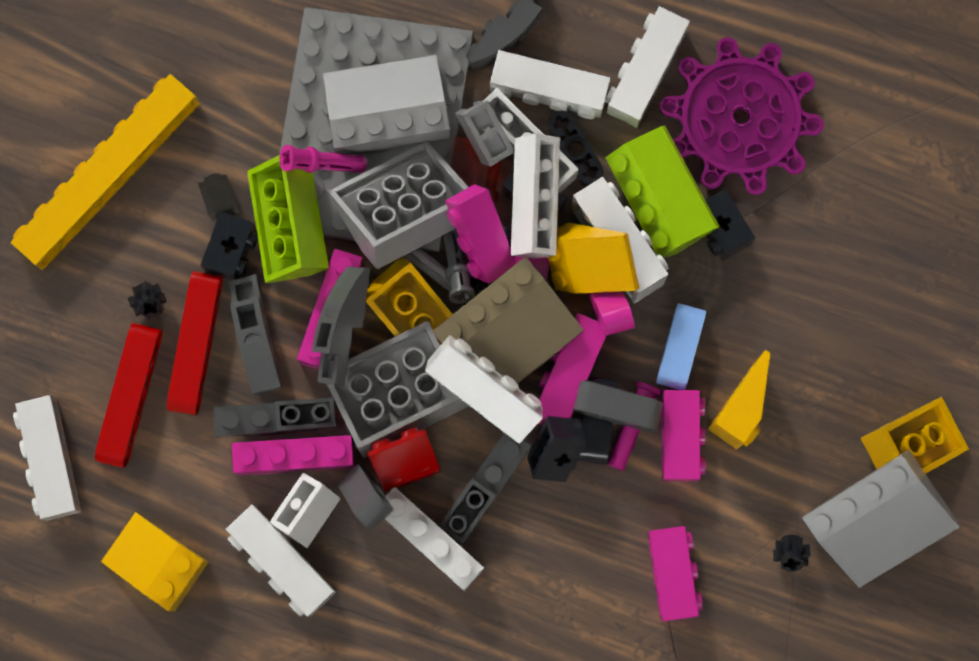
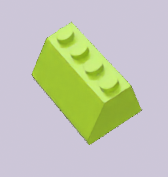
M666 126L656 128L625 143L605 157L642 229L651 239V246L656 255L660 254L663 258L676 255L719 228L715 217Z
M280 155L247 171L265 283L307 277L329 268L313 173H306L302 169H293L290 172L283 171L280 166Z

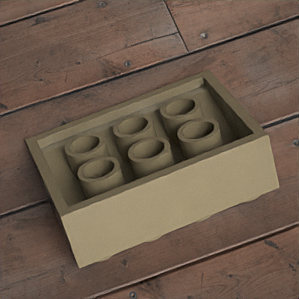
M525 256L432 332L441 343L449 335L456 340L458 338L464 340L471 347L472 353L479 358H487L495 366L494 370L503 377L504 375L510 376L519 384L584 330Z

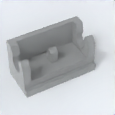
M487 100L484 102L477 101L473 103V107L467 110L461 109L455 115L480 162L491 167L514 153V149L490 103Z

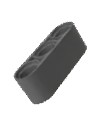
M580 381L573 411L642 431L657 433L664 403L656 399L601 384Z
M360 463L337 483L355 516L370 531L394 510L375 478Z

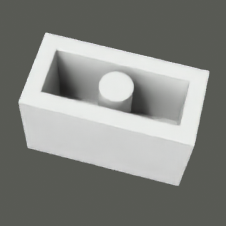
M302 473L269 523L308 548L341 498L320 482Z

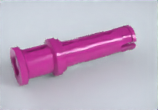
M285 145L281 149L279 158L282 170L289 172L293 169H302L306 173H313L317 170L363 173L367 167V160L364 158V155L320 152L315 147L309 146L305 149H298L293 145Z
M640 381L636 382L637 390L635 394L655 399L661 393V390ZM623 425L607 465L625 471L627 461L639 436V429Z

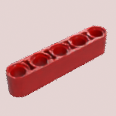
M196 271L191 273L167 397V411L195 416L199 413L223 287V276Z
M137 323L131 324L98 439L95 462L126 468L161 346L162 329Z

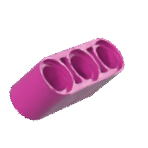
M623 291L588 293L591 306L605 336L635 328L632 312Z

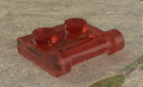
M454 137L450 167L470 187L474 184L477 185L480 160L468 138ZM501 161L491 167L488 166L485 188L488 189L493 202L498 201L499 193L496 189Z

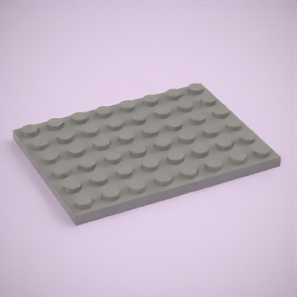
M304 7L280 152L283 146L293 145L298 149H305L309 146L315 147L320 152L335 153L323 73L436 55L451 139L429 143L452 168L459 129V121L455 113L462 109L468 70V58H466V55L472 45L473 31ZM420 144L360 153L367 160V167L364 172ZM317 170L313 172L324 237L356 242L329 197L328 191L362 173ZM442 236L419 248L424 252L439 254Z

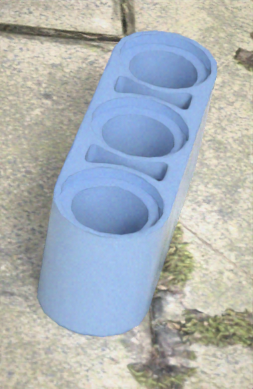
M680 303L677 304L656 384L677 390H685L706 315L705 310Z

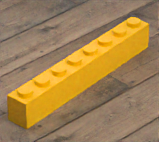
M171 74L166 78H161L154 85L153 92L147 99H141L135 105L133 113L128 119L121 120L115 126L114 133L107 141H101L95 147L91 158L87 162H81L75 168L73 177L67 183L63 182L55 189L54 197L47 204L44 203L35 210L34 218L27 225H22L15 231L14 239L10 243L43 271L198 107L200 103L196 96Z

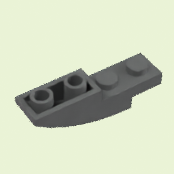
M520 0L518 4L514 2L507 12V18L497 14L494 21L488 20L481 32L483 35L482 39L478 44L473 43L467 52L468 69L473 72L486 67L496 61L498 50L510 52L520 44L542 18L543 8L537 5L539 0Z
M347 266L336 281L324 304L312 346V352L321 353L317 380L319 383L336 386L345 385V378L348 372L349 348L352 342V327L362 328L365 316V302L370 272L368 268Z
M254 274L228 281L232 300L230 308L252 393L255 396L281 389L282 383L274 341L268 327L259 277Z
M334 398L213 407L215 438L268 436L336 427Z
M504 433L439 527L463 544L533 445L525 439L519 444Z

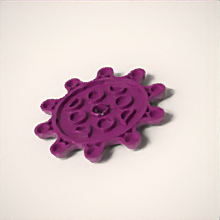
M725 37L717 44L718 59L714 64L705 66L691 57L680 61L678 71L686 79L688 90L682 96L664 97L659 107L663 115L674 117L682 123V134L673 139L682 158L696 155L703 160L704 171L701 175V183L704 187L716 189L721 185L725 176L737 174L743 178L746 190L750 194L760 195L766 190V172L769 168L780 166L793 175L800 174L805 169L806 162L803 156L796 150V140L803 135L816 136L824 128V122L820 116L806 113L800 105L801 98L814 88L815 80L807 72L791 77L783 75L778 67L782 50L775 43L764 45L756 57L746 58L739 52L737 42L733 38ZM737 110H743L748 114L749 120L746 123L737 124L733 113Z

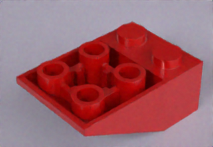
M417 427L401 433L402 438L390 442L389 439H385L372 445L373 450L369 451L368 455L386 494L394 487L399 489L441 472L425 429L419 431Z

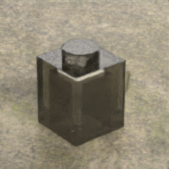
M214 173L206 176L204 181L198 183L207 213L212 221L218 219L220 211L230 215L240 213L230 180L226 174Z

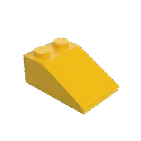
M566 223L557 228L556 256L548 257L552 274L551 279L555 290L579 294L636 291L639 289L628 233L574 223Z
M401 257L374 279L367 289L366 303L395 337L426 321L429 322L432 330H434L453 315L405 257Z
M767 350L756 359L708 428L709 431L736 450L742 445L747 447L749 443L751 444L761 430L757 425L762 419L770 352Z
M942 397L861 437L876 469L909 449L926 474L969 450Z
M137 512L134 513L101 561L141 593L171 612L176 611L209 563Z

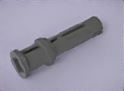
M454 229L443 235L448 261L445 276L450 282L449 300L455 304H462L471 301L475 297V290L471 287L469 279L471 273L468 270L467 264H465L464 252L457 242L459 235L457 230Z

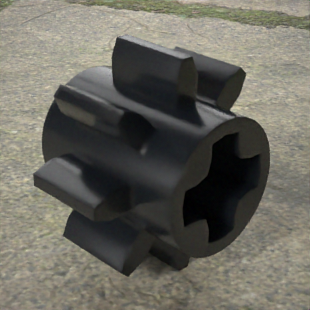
M144 281V283L132 287L134 296L128 297V301L136 316L143 315L150 319L158 313H162L161 304L166 303L167 300L158 283L153 286Z
M790 534L782 537L780 541H775L773 561H781V569L788 572H796L802 569L803 565L808 566V557H811L810 545H803V537Z

